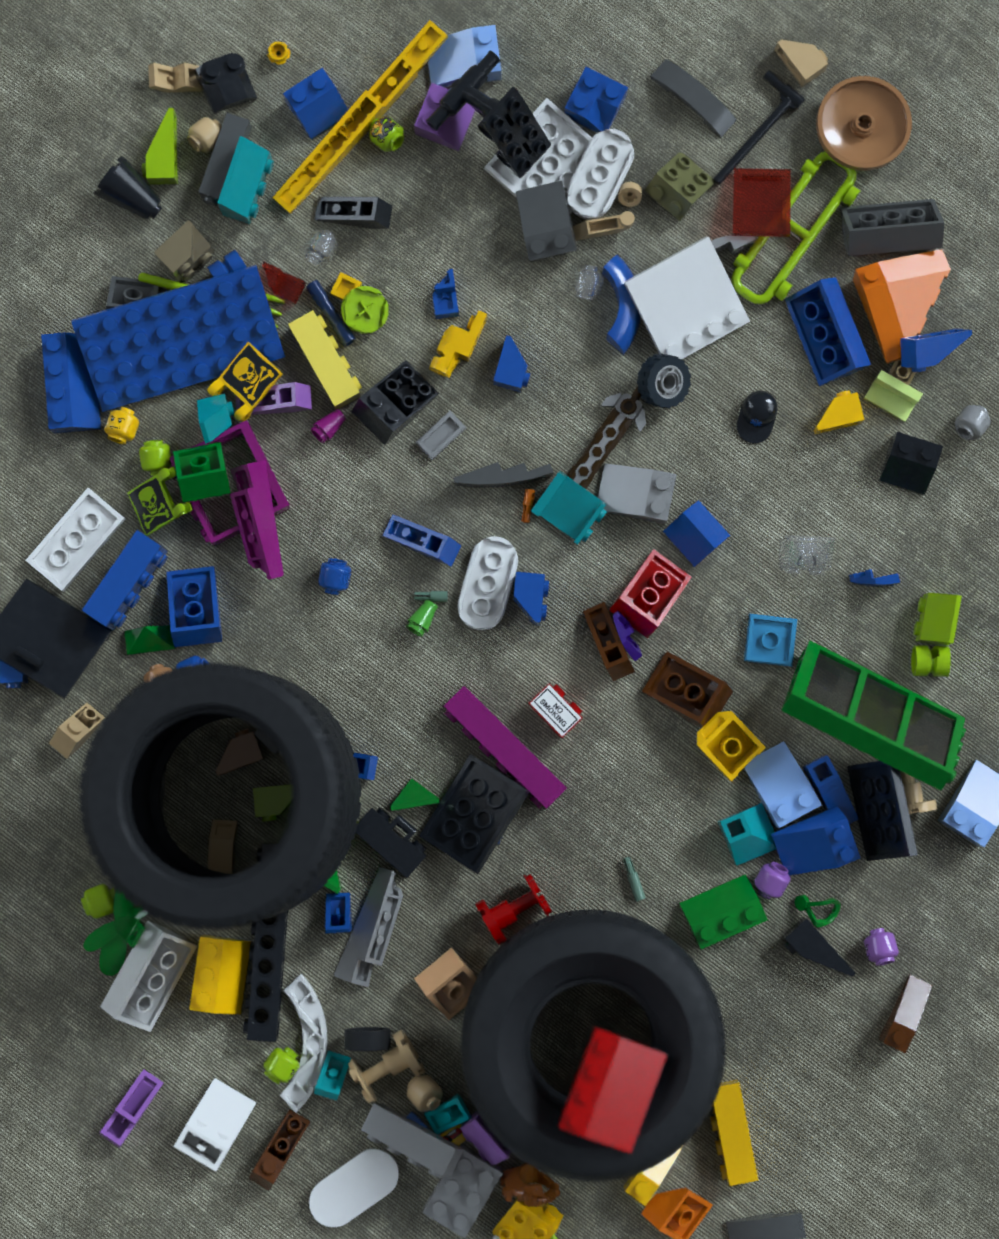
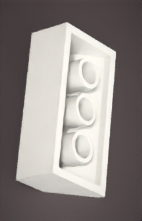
M147 920L143 934L136 946L130 951L100 1007L116 1020L151 1032L197 945L171 930Z

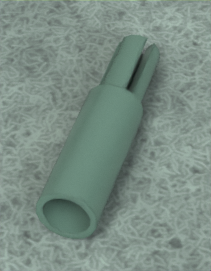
M631 857L623 858L628 874L627 878L635 901L645 899L646 897Z

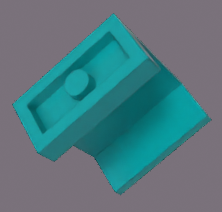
M561 471L557 473L531 510L532 513L538 517H543L574 539L577 545L581 540L583 542L587 541L593 532L590 529L594 521L599 523L607 513L604 509L606 506L605 502Z

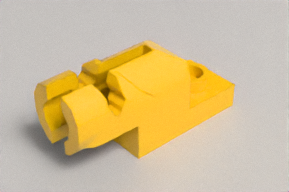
M478 310L476 316L472 315L467 325V329H470L469 332L454 325L448 327L444 331L436 349L437 353L443 357L434 356L429 370L450 378L460 362L458 358L469 362L487 321V314Z

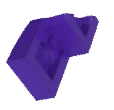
M616 611L613 614V620L620 640L631 658L637 661L642 656L639 645L630 636L634 633L632 625L619 611Z

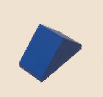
M350 892L326 894L325 932H351Z

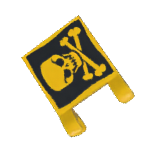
M247 342L220 377L208 387L207 391L210 395L216 396L222 394L227 386L245 403L234 413V417L238 421L244 422L248 420L255 407L283 373L250 342Z

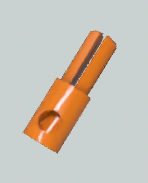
M525 489L524 507L521 520L524 523L530 522L535 497V490Z

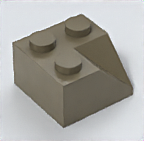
M188 220L153 253L160 264L177 282H187L194 276V270L200 265H206L212 259L214 250Z

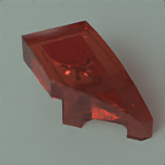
M263 262L262 266L267 275V282L273 293L282 299L296 304L306 283L283 272L278 267Z

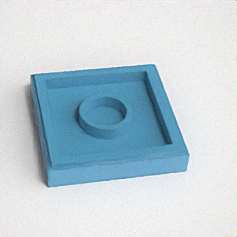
M749 614L744 662L792 667L797 619Z

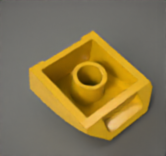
M732 711L717 712L697 732V746L730 781H733L738 776V773L757 754H760L766 748Z

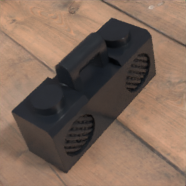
M380 807L377 810L371 808L358 823L356 833L408 878L427 856L423 853L426 848L416 839L413 843L409 840L417 830L401 815H398L390 823L388 821L390 816ZM396 825L407 834L404 838L393 830Z

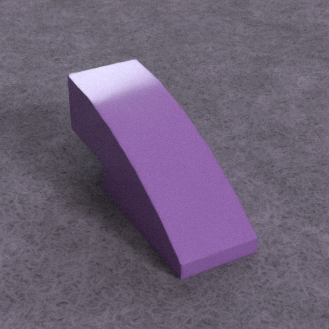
M143 1069L100 1131V1135L120 1148L162 1087L163 1082Z

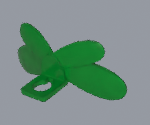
M117 890L115 891L113 902L114 921L95 929L87 936L83 944L84 949L88 952L101 948L99 967L101 972L107 976H113L121 970L126 956L127 943L130 947L134 948L146 928L140 919L145 917L147 913L142 911V907H135L123 897L125 894H120Z

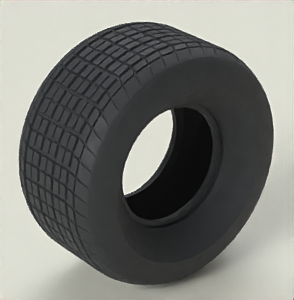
M574 910L548 916L524 927L505 941L484 965L472 987L465 1008L461 1034L462 1067L468 1092L481 1119L499 1142L515 1156L539 1170L566 1179L578 1181L617 1180L639 1174L662 1163L680 1150L701 1127L715 1102L723 1078L726 1056L725 1029L718 1001L706 976L688 953L667 935L648 923L625 914L606 910ZM583 983H602L615 986L630 994L642 1005L649 1020L651 1049L667 1054L631 1153L561 1129L558 1124L568 1096L561 1094L551 1087L542 1078L532 1060L530 1053L531 1033L539 1013L555 995L569 987Z

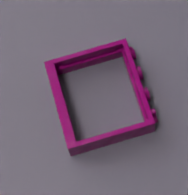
M247 420L225 430L210 443L205 444V441L193 446L198 447L221 442V445L244 435L256 461L264 460L266 462L270 489L278 504L273 507L274 516L291 509ZM174 456L169 458L172 463L169 468L175 467ZM200 500L190 501L193 506L191 514L195 521L200 520L203 526L200 532L206 543L210 541L213 546H216L240 534L239 526L236 525L216 535Z

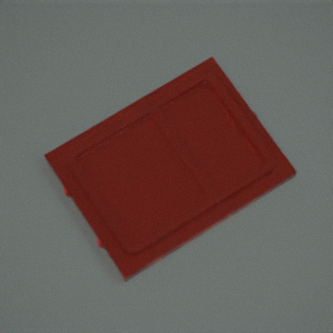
M734 168L733 236L790 237L791 169Z

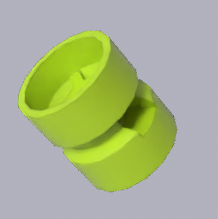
M927 645L913 646L911 653V671L913 676H928L929 673H932L934 677L949 676L951 666L949 646H934L932 649Z

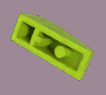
M168 108L146 153V163H142V175L146 177L149 185L178 184L177 115L174 108Z

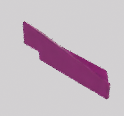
M263 460L231 468L230 471L238 491L231 493L230 497L248 564L254 569L260 568L266 573L268 580L281 577L284 573L266 462Z

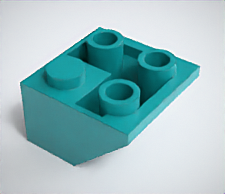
M762 803L717 821L736 866L776 850L771 836L774 830Z

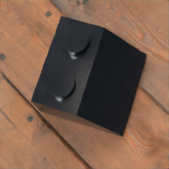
M896 432L891 438L879 481L925 495L936 471L943 446Z

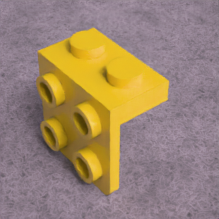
M516 1197L514 1204L497 1223L492 1233L500 1239H550L557 1231L564 1215L552 1205L545 1204L530 1207L524 1205V1201L517 1202Z

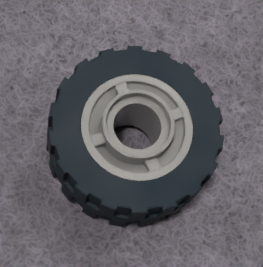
M655 354L653 357L647 358V361L641 365V369L638 372L637 389L641 394V398L646 400V403L661 408H671L684 400L691 386V373H689L688 365H685L682 359L667 354Z

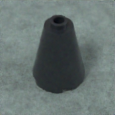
M123 156L119 157L117 161L120 163L116 167L112 166L97 186L99 189L94 191V194L147 220L150 216L155 218L162 209L159 205L161 199L128 160Z

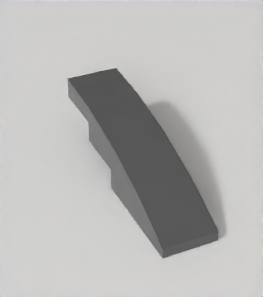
M499 462L453 479L455 486L476 488L507 487L551 477L554 472L551 464L527 471L525 463L501 470Z

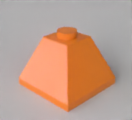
M685 1187L655 1194L646 1204L641 1215L659 1231L671 1238L689 1239L713 1204Z

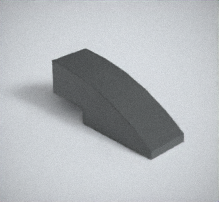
M800 1210L778 1214L772 1212L726 1221L729 1239L806 1238Z

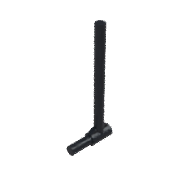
M770 70L766 72L763 78L780 92V100L782 102L713 178L714 182L718 185L728 177L788 108L798 109L806 100Z

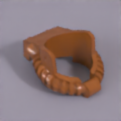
M526 1162L519 1167L504 1170L503 1176L500 1177V1186L503 1185L502 1196H505L506 1202H512V1196H516L517 1202L524 1201L526 1206L537 1207L553 1202L560 1195L558 1183H554L547 1174L540 1172L537 1168ZM542 1185L546 1186L549 1190L543 1193Z

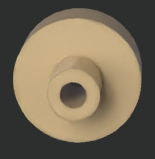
M634 182L622 184L618 191L619 202L627 207L638 205L642 199L641 187Z

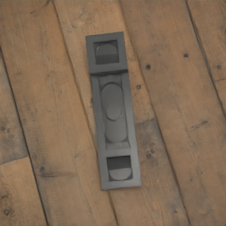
M665 59L650 76L666 92L671 91L704 120L703 123L720 138L736 122L737 119L714 94L673 62Z

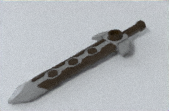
M638 386L632 395H621V393L606 397L602 403L603 407L615 406V408L612 409L594 435L593 440L576 465L567 474L568 477L585 489L588 488L604 461L631 426L632 420L635 419L639 432L646 425L645 409H642V404L639 401L641 394L638 392Z

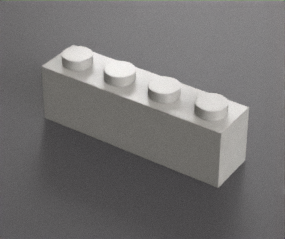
M373 1104L361 1131L368 1134L367 1138L377 1144L383 1142L388 1145L387 1150L396 1155H401V1153L409 1157L408 1162L418 1167L423 1165L429 1168L428 1173L439 1179L442 1176H452L464 1151L463 1148L384 1104Z

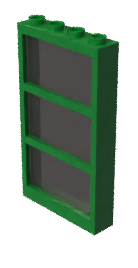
M809 640L799 657L781 711L942 791L946 783L951 784L957 772L954 769L960 759L957 755L963 745L960 741L966 732V729L963 728L965 717Z

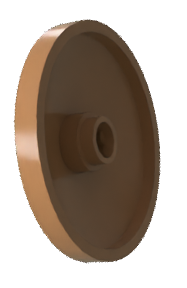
M857 76L841 81L826 94L818 109L816 130L823 149L834 161L853 170L869 171L888 165L900 155L911 134L912 117L907 101L893 85L876 77Z

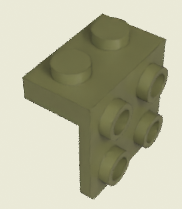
M679 152L655 174L645 192L676 219L681 221L694 203L713 186L714 180L689 157Z

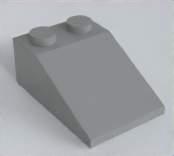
M605 463L598 498L606 503L604 509L607 513L666 524L677 474Z

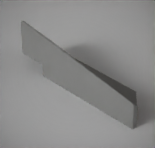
M382 867L379 868L334 972L335 977L368 987L373 964L382 966L403 898L401 889L396 886L394 880L396 873Z

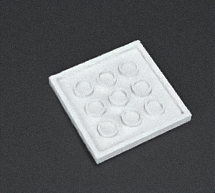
M546 98L534 111L533 115L550 141L551 146L522 178H518L513 170L503 164L496 155L484 167L492 177L516 198V191L561 180L563 181L566 195L568 185L592 139L590 135L552 101Z
M708 236L623 282L660 355L667 354L683 359L750 322Z

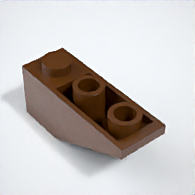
M289 1109L248 1179L270 1191L311 1121Z

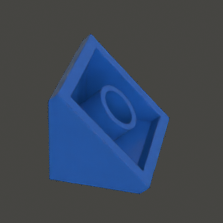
M699 500L685 510L663 531L694 567L730 536Z

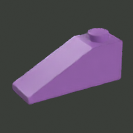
M297 382L273 385L255 407L251 415L311 410V386ZM236 396L237 411L245 403Z

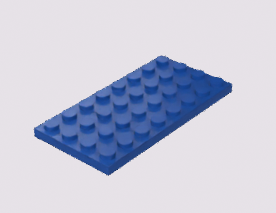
M257 265L71 320L102 412L220 377L247 342H250L269 361L285 357Z

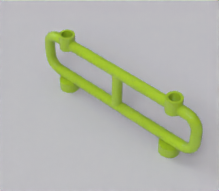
M825 151L816 156L813 161L809 158L800 170L804 173L746 255L740 253L733 263L736 269L731 276V283L735 291L754 304L767 303L774 296L781 301L785 299L793 287L792 284L786 281V278L839 204L843 202L850 207L860 193V190L853 186L857 179V171L840 165ZM827 160L833 161L847 172V178L811 229L807 231L785 215L810 180L815 176L823 162ZM781 224L803 240L766 292L762 295H757L741 284V277L777 226Z

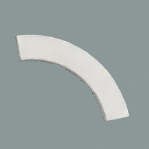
M302 973L283 990L294 1005L302 1026L303 1045L299 1063L300 1067L291 1082L280 1094V1097L295 1113L306 1103L316 1087L326 1058L328 1044L326 1020L321 1003L311 984Z

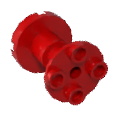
M531 874L523 875L531 891L508 903L507 900H504L490 909L484 899L475 903L477 910L480 911L482 919L498 946L507 941L502 929L518 921L516 917L518 914L537 903L540 904L547 917L549 916L548 914L552 913L543 894L537 895L540 889Z

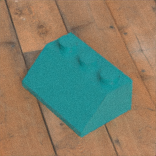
M242 136L239 137L217 204L223 216L250 224L251 219L257 216L259 210L257 201L259 195H264L266 189V182L264 180L266 174L271 173L274 160H271L270 151Z

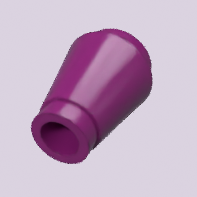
M336 409L334 412L313 423L314 427L311 428V432L321 443L330 441L346 420V417L340 410Z

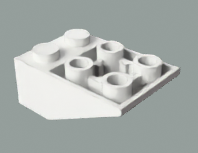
M214 1078L174 1147L212 1170L217 1171L257 1102Z

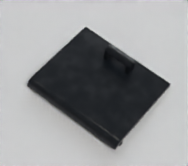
M26 579L0 614V660L65 699L104 642L109 640V635L113 630L105 627L97 620L29 579Z

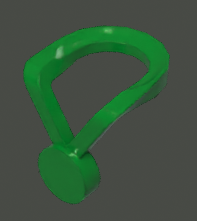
M799 895L794 901L798 910H806L811 922L817 928L832 923L838 916L841 906L840 902L835 898L810 902L806 895ZM833 903V911L826 919L817 920L810 908L811 906Z

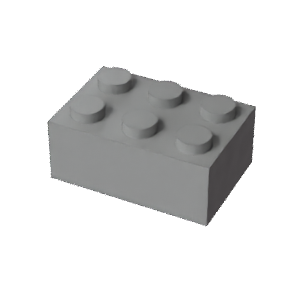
M460 1144L459 1147L463 1148L464 1151L452 1176H442L424 1205L422 1213L465 1238L502 1176L503 1169L496 1164L492 1166L488 1161L483 1160L479 1154Z

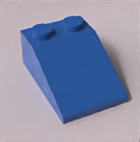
M214 566L166 572L170 630L174 647L223 642Z
M838 806L771 834L781 864L788 869L789 876L839 868L861 858L847 817Z

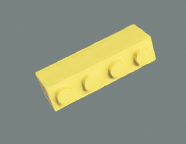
M312 310L289 323L291 332L335 409H340L360 398L359 390L362 389V386L357 377L351 378L347 371L351 367L345 356L339 357L335 350L339 346L333 335L327 336L324 330L327 325L321 314L316 316Z

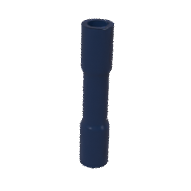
M314 280L309 283L306 289L329 320L343 346L346 347L353 343L356 338L335 310L319 281Z

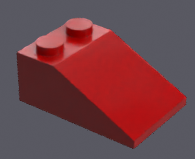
M653 549L609 610L612 613L619 611L635 630L648 639L659 627L692 577Z

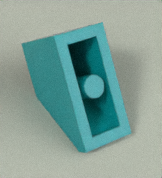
M225 393L197 400L198 418L205 444L210 443L232 426L231 416L235 413L232 401L227 402Z

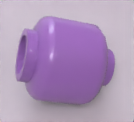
M777 862L764 864L754 881L758 894L765 899H771V897L780 898L791 880L788 869Z
M884 928L874 929L870 931V936L864 940L867 957L870 962H874L876 966L895 962L894 958L898 956L899 951L893 933L885 932Z

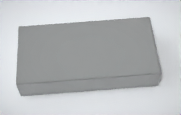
M449 411L415 443L432 461L467 428Z

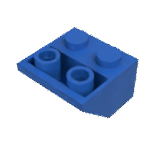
M516 572L513 600L535 626H540L541 621L546 619L547 605L543 604V597L548 596L549 581L545 580V574Z

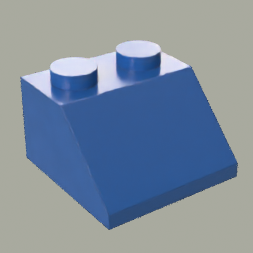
M323 67L283 93L286 104L311 140L337 124L348 111L336 86Z

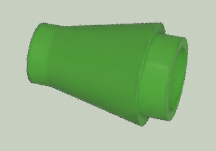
M425 600L407 620L406 628L420 637L424 633H428L433 616L438 608L437 605L429 600Z

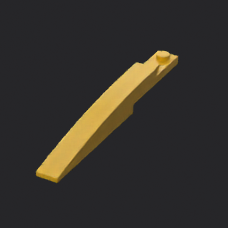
M429 20L368 91H364L272 198L291 214L367 134L371 123L375 119L381 118L418 77L417 73L449 38L448 35Z

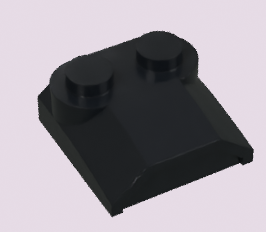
M229 53L209 60L195 69V76L214 115L250 100H257V95L245 70V61L240 55Z

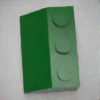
M746 874L679 903L696 944L700 949L768 920Z

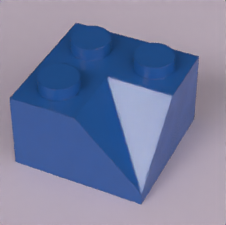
M585 67L564 108V113L574 122L596 133L606 131L611 128L627 96L628 87Z

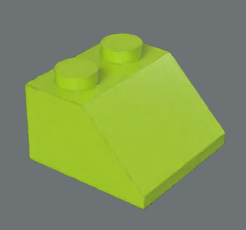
M926 593L923 598L920 597L917 611L921 612L920 619L915 622L913 635H916V642L937 646L954 644L961 595Z

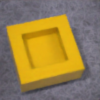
M340 272L330 294L343 301L346 294L350 290L362 286V282Z

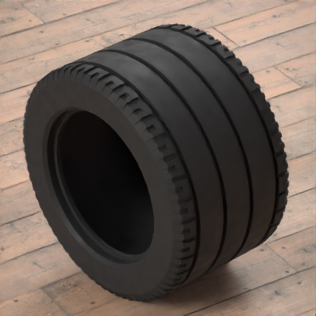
M224 663L194 664V666L188 665L174 668L171 672L166 671L151 678V681L147 680L132 690V694H127L115 705L116 709L111 710L102 721V728L98 729L95 733L96 735L90 743L92 745L91 750L88 749L87 756L83 763L85 769L84 772H81V783L79 789H82V795H79V812L83 814V817H81L84 828L83 833L88 837L86 842L90 847L91 855L97 859L95 861L96 864L100 867L102 874L109 877L108 881L115 887L117 892L125 894L123 897L135 907H142V911L157 919L161 918L162 921L177 926L183 925L186 928L200 930L233 928L267 919L293 909L321 889L340 867L341 861L344 860L352 845L350 843L354 839L358 827L357 818L359 819L361 802H359L361 797V780L358 778L360 774L357 759H354L353 756L354 751L349 739L345 737V732L337 719L333 718L332 713L323 703H320L309 692L286 679L251 668ZM238 717L262 730L281 752L291 778L292 807L286 829L272 851L250 869L239 874H227L208 869L196 863L176 845L166 828L162 816L160 789L163 773L171 755L187 736L208 723Z

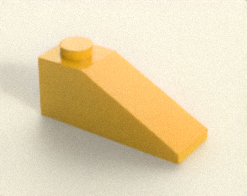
M681 1149L655 1167L630 1176L623 1186L625 1192L646 1206L662 1183Z

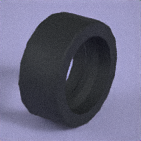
M357 1027L345 1029V1050L382 1051L391 1048L390 1028Z

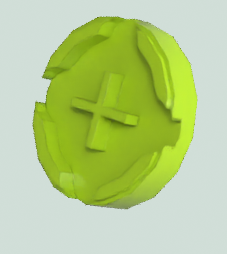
M359 286L350 290L344 297L341 304V315L345 324L351 330L357 333H373L385 324L388 317V303L378 289L371 286Z

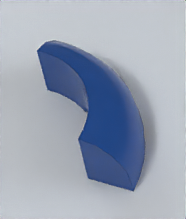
M616 255L603 267L602 274L612 285L618 301L617 318L607 333L606 340L624 355L634 341L641 316L623 283L634 277L627 264Z

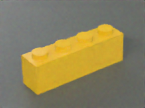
M738 1080L721 1082L718 1095L712 1106L714 1116H710L712 1130L718 1133L719 1140L715 1141L717 1155H722L724 1165H719L722 1180H727L729 1186L758 1181L740 1083Z

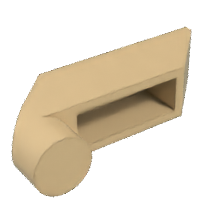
M625 211L621 215L588 220L572 226L575 241L623 232L632 227L635 220L634 214Z

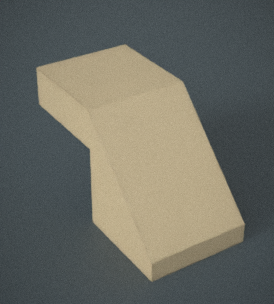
M185 62L175 67L152 63L148 65L149 88L167 93L203 91L194 73L195 69L199 66Z

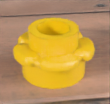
M274 42L268 48L269 53L267 56L272 63L275 62L277 65H282L290 58V49L283 42Z

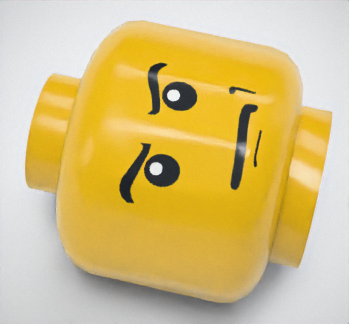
M121 407L120 410L111 411L104 428L108 435L107 438L123 445L126 442H131L136 435L139 420L134 416V411L125 407Z

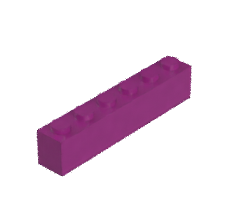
M465 686L444 705L447 709L444 714L453 723L458 720L464 726L461 731L470 740L475 737L481 743L478 748L487 757L492 754L498 760L495 765L504 774L509 771L515 777L514 782L530 791L532 796L529 799L539 809L542 806L547 809L567 789Z

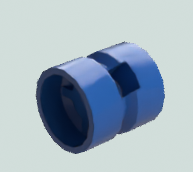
M233 250L224 256L223 262L217 260L207 268L212 277H217L247 267L237 251Z

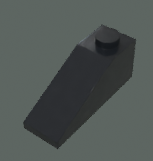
M318 197L315 220L363 228L389 229L393 206L379 197Z
M803 917L782 936L786 941L783 945L792 955L797 953L801 957L852 977L856 974L806 918Z

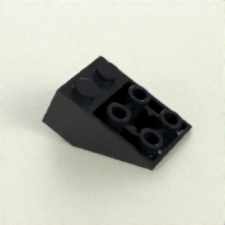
M405 360L363 394L351 412L385 445L399 434L439 392Z

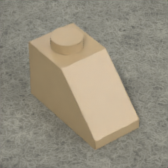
M787 40L777 42L775 52L802 87L825 72L828 66L827 56L822 50H818L815 45Z

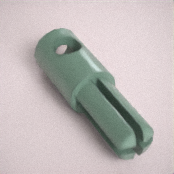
M448 591L414 593V595L430 596L414 597L415 600L448 602Z

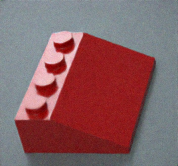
M594 1027L558 1126L579 1136L631 1153L667 1054Z

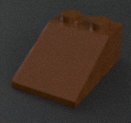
M668 651L642 690L650 698L700 728L717 712L722 711L733 693L732 689L723 680Z

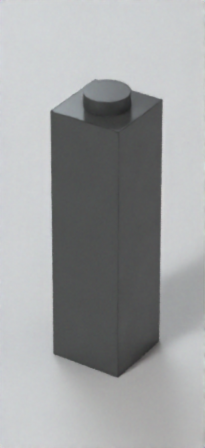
M226 113L198 191L203 202L209 205H217L239 137L242 136L248 139L252 128L248 119Z

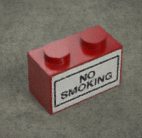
M549 683L528 705L562 739L583 718L580 715L583 711L573 701L569 704L563 698L566 694L557 684L552 686Z

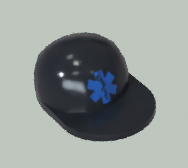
M758 390L745 398L737 420V431L746 442L761 443L770 436L778 411L777 401L772 394Z

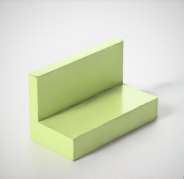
M881 370L864 399L906 422L923 393Z

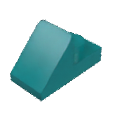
M328 1050L314 1094L337 1101L351 1057Z
M458 1094L453 1095L446 1102L440 1104L435 1110L424 1113L436 1134L442 1133L472 1118Z

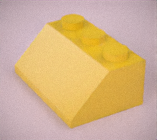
M210 935L200 936L189 1010L216 1014H241L249 950L252 941Z

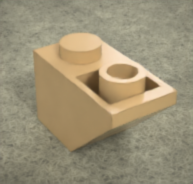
M86 703L57 728L49 744L68 759L86 742L105 717L90 704Z

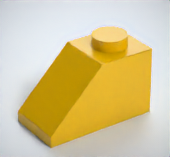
M850 390L837 393V397L830 402L814 428V434L861 424L865 419L858 392L851 394Z

